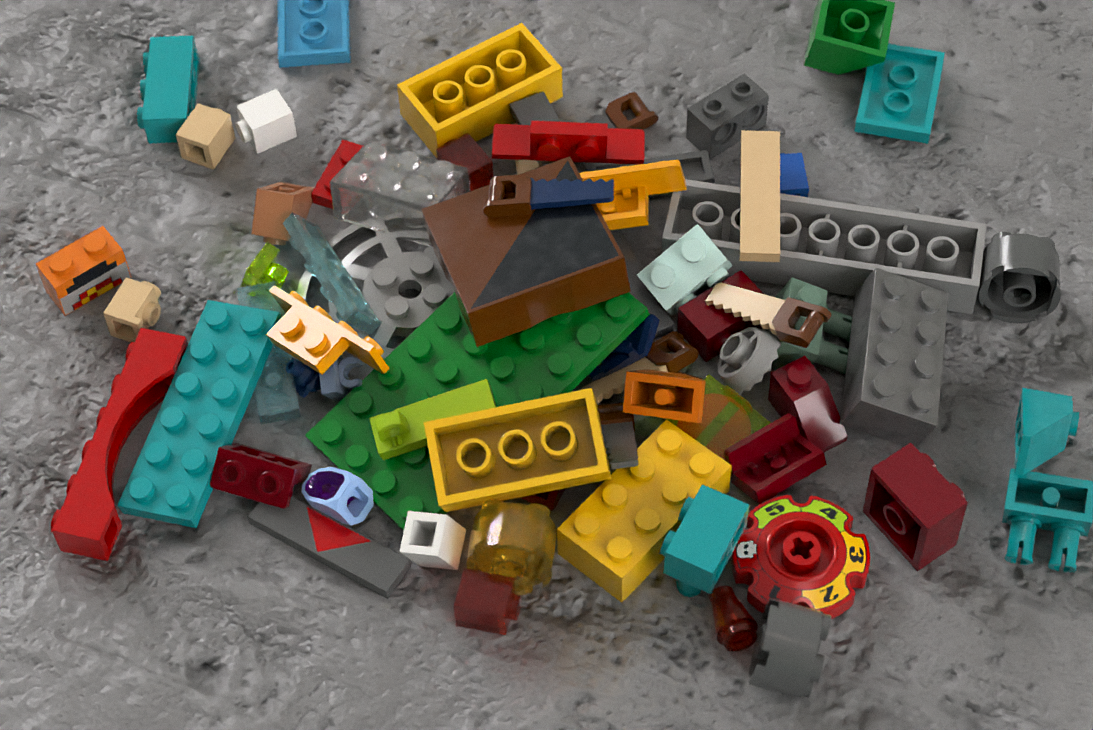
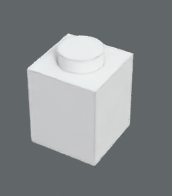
M277 89L237 105L240 120L235 123L237 132L244 143L250 142L257 154L297 137L293 113Z
M408 511L399 552L419 566L458 570L466 529L446 514Z

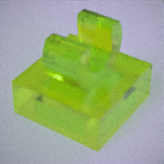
M266 242L247 268L240 287L253 295L261 284L268 290L274 285L281 289L289 271L275 263L280 250Z

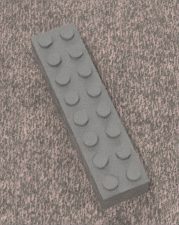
M685 179L687 190L672 193L662 237V253L698 224L733 265L727 270L729 273L728 277L742 270L750 280L786 285L791 277L828 290L830 293L855 296V292L875 268H879L948 292L947 311L973 314L980 284L987 224L780 193V262L740 261V187Z

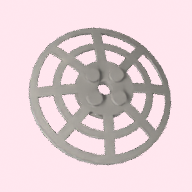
M421 209L391 211L354 223L336 234L318 250L308 263L299 281L297 293L306 301L308 286L314 273L333 275L328 292L330 310L328 314L337 324L341 320L349 324L348 320L367 313L370 320L378 327L373 339L383 348L384 353L381 355L383 359L394 350L388 348L393 335L408 337L455 292L454 286L445 277L431 243L423 253H402L397 242L398 239L406 238L429 239L427 229L411 228L392 231L389 224L395 222L424 221ZM373 229L377 235L357 246L342 262L325 260L341 244L360 233ZM382 245L387 258L380 261L372 269L354 265L365 253ZM344 278L364 282L363 298L341 307L340 292ZM408 289H415L421 292L412 299H406L401 296L402 292ZM362 362L363 366L359 368L357 375L349 372V380L355 378L363 380L374 368Z

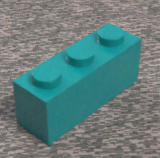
M194 35L150 37L149 52L143 53V68L146 79H141L140 94L144 103L143 107H138L137 121L139 129H145L149 144L176 143V133L196 106L199 56Z

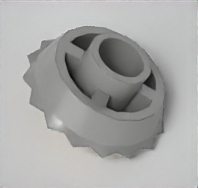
M748 327L731 335L724 342L720 350L718 374L723 380L724 389L728 390L729 395L733 393L741 395L744 390L751 391L753 385L762 382L764 374L771 371L772 362L778 358L777 350L781 343L778 341V336L772 334L770 330Z

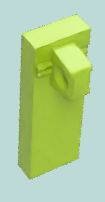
M484 379L369 419L378 454L382 460H386L428 446L424 422L495 408L497 406L488 380Z

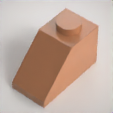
M284 182L258 188L251 234L264 236L263 242L273 245H286V241L299 237L312 205L311 192L314 188Z

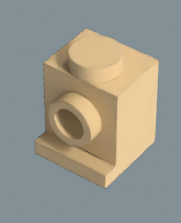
M126 277L103 312L110 335L128 342H135L141 328L149 329L150 326H154L161 312L158 298L161 295L159 288L150 282H139Z

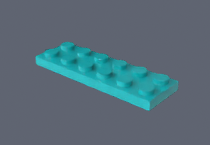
M212 300L207 301L117 506L122 513L197 528L213 490L210 486L218 447L232 444L273 347V343L266 334L282 318L279 312Z

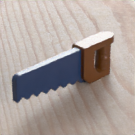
M524 174L495 176L490 180L489 198L484 203L483 213L488 217L531 214L532 209L608 203L614 199V179L607 182L603 179L595 182L591 179L583 182L580 179H575L571 182L568 179L560 182L557 179H552L547 182L545 179L535 181ZM514 192L515 198L504 199L505 193Z

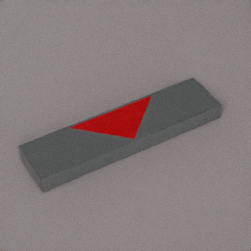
M291 496L290 505L287 508L282 509L258 502L248 515L251 525L387 599L411 568L410 559Z

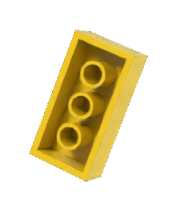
M520 23L397 84L400 114L439 161L492 134L495 124H511L515 122L510 113V103L543 91L550 103L562 98V67L524 24Z
M592 388L424 422L438 505L445 512L611 479L596 398Z
M667 419L637 448L639 462L637 466L617 468L611 474V479L605 480L557 528L558 555L621 603L665 559V556L660 554L661 546L670 530L676 532L682 522L679 521V514L688 497L695 498L702 484L723 494H727L730 489L732 465Z

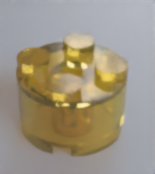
M498 499L486 500L482 504V509L475 515L472 523L466 561V570L469 576L475 581V575L485 581L484 588L505 595L532 593L533 586L542 582L543 587L546 586L552 577L557 528L554 521L550 518V510L539 503L526 505L503 502Z

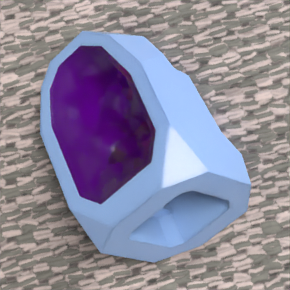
M335 467L320 468L310 473L302 484L301 492L313 508L343 524L354 525L363 522L374 506L373 490L361 478L346 470Z

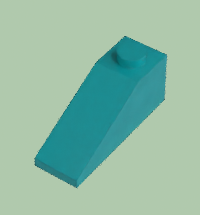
M1022 388L1015 421V474L1025 475L1065 450L1068 435H1076L1079 412L1073 411L1072 396Z

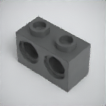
M744 73L687 108L686 138L699 151L707 150L711 160L741 141V130L757 131L766 125L769 95Z

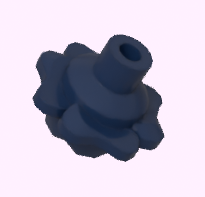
M294 358L289 360L286 365V373L293 376L294 384L292 391L299 393V396L305 398L310 392H317L321 389L320 376L317 371Z

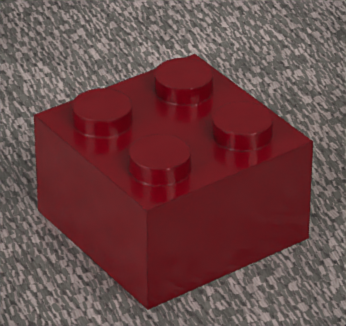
M909 443L871 468L863 513L906 560L919 571L956 546L968 502L962 490L956 484L949 483L941 475L931 457L925 453H920L912 443Z

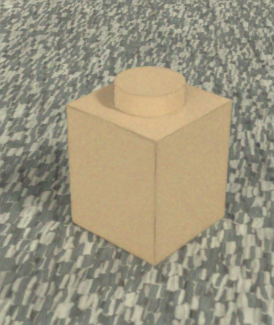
M199 103L176 133L182 159L213 170L236 139L230 114L219 108H210Z

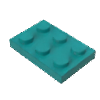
M888 43L884 62L867 67L854 132L928 144L945 52Z

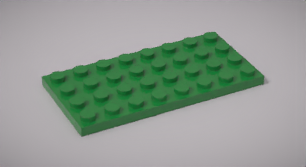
M454 292L384 359L390 368L385 374L373 369L362 380L361 386L351 390L305 436L338 469L346 470L361 478L373 490V503L404 532L408 511L436 514L448 513L438 505L428 446L382 460L378 454L369 418L487 379L491 386L497 407L569 393L650 315L648 308L628 292L578 311L550 317L531 328L477 347Z

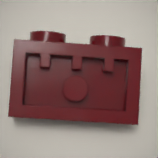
M234 443L218 447L210 486L217 490L284 509L290 505L294 485L307 479L312 464Z

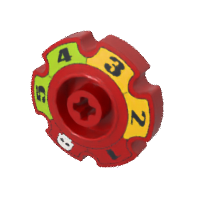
M791 495L776 497L765 501L748 513L747 527L749 529L744 530L731 557L733 577L737 584L743 583L749 586L747 601L761 613H763L768 599L773 598L822 611L824 614L831 615V619H834L854 604L856 592L853 588L862 589L865 587L870 566L868 541L865 534H856L851 531L853 517L833 502L816 496H810L806 503L795 502Z

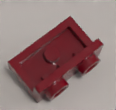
M790 413L780 417L724 451L726 462L732 465L731 483L758 504L773 498L781 491L827 465L824 451L799 434L796 417Z

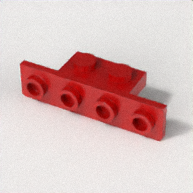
M531 121V125L495 124L493 127L492 159L558 161L571 157L573 162L640 165L644 164L645 132L642 129L608 128V123Z

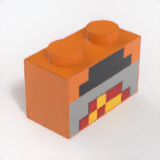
M104 226L99 227L36 263L45 291L64 316L120 285L126 277L132 278L123 249Z

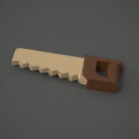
M717 283L705 300L707 305L714 304L716 309L723 308L725 313L732 312L734 317L742 316L743 321L751 320L753 325L761 324L762 329L770 328L771 333L778 336L780 341L803 348L809 346L823 322H828L832 316L831 312L822 306L790 297L783 300L725 283ZM800 316L807 317L799 330L793 329Z
M673 331L654 341L646 357L608 376L593 381L579 390L592 388L596 403L598 404L603 398L609 399L613 394H620L625 389L626 371L650 369L675 373L695 362L699 353L697 349L684 341L682 334L678 331Z

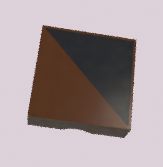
M571 157L522 173L528 178H533L535 181L545 179L548 182L552 179H557L560 182L568 179L571 182L575 179H580L583 182ZM490 185L421 209L432 248L446 279L454 286L460 310L477 347L531 328L550 317L578 311L631 292L625 257L596 204L532 209L531 214L488 217L483 213L484 203L489 198ZM514 192L505 193L504 199L515 198Z

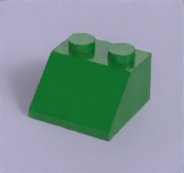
M819 0L813 15L803 66L840 75L883 63L886 58L895 3L887 0Z

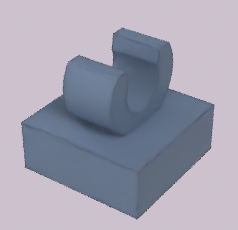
M339 357L323 375L319 373L321 394L338 402L350 392V389L353 390L361 386V379L349 380L348 374L352 368L363 366L362 361L355 357Z

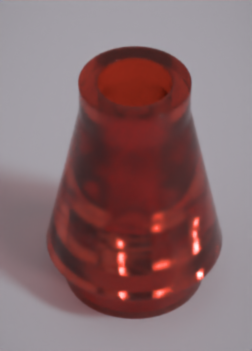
M720 586L715 588L709 594V600L712 605L718 643L731 652H738L749 648L757 640V622L737 598L732 587Z

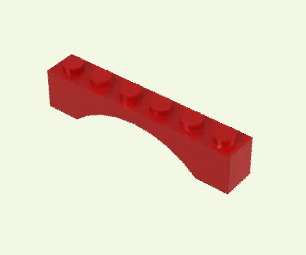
M141 328L135 342H131L128 345L125 356L126 363L121 374H117L113 379L111 397L107 406L102 407L98 413L96 431L92 440H88L83 447L82 462L77 474H73L68 481L66 499L62 508L57 509L52 517L51 532L56 539L60 551L108 561L122 528L113 492L115 468L120 452L129 435L144 416L164 400L188 346L185 336Z

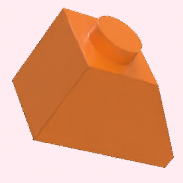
M650 369L626 371L623 412L702 423L706 381L686 374Z

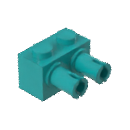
M1011 468L1002 523L1011 525L1005 560L1016 564L1018 548L1021 547L1020 565L1033 564L1032 557L1036 529L1050 530L1054 534L1048 567L1059 571L1062 554H1064L1063 572H1075L1077 569L1076 561L1080 536L1088 537L1093 522V481L1031 471L1025 475L1015 474V469Z
M703 484L695 498L688 497L679 514V521H682L676 532L671 530L668 532L660 550V554L665 556L663 573L677 579L676 587L680 594L686 597H695L701 593V590L709 594L712 593L746 528L749 504Z

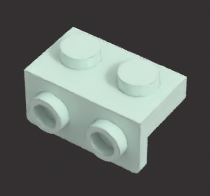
M697 224L640 271L637 276L668 313L674 315L678 312L680 306L694 299L708 286L712 288L717 283L727 279L729 276L727 270L733 265Z

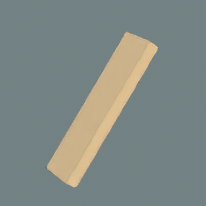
M741 130L740 261L780 262V131Z

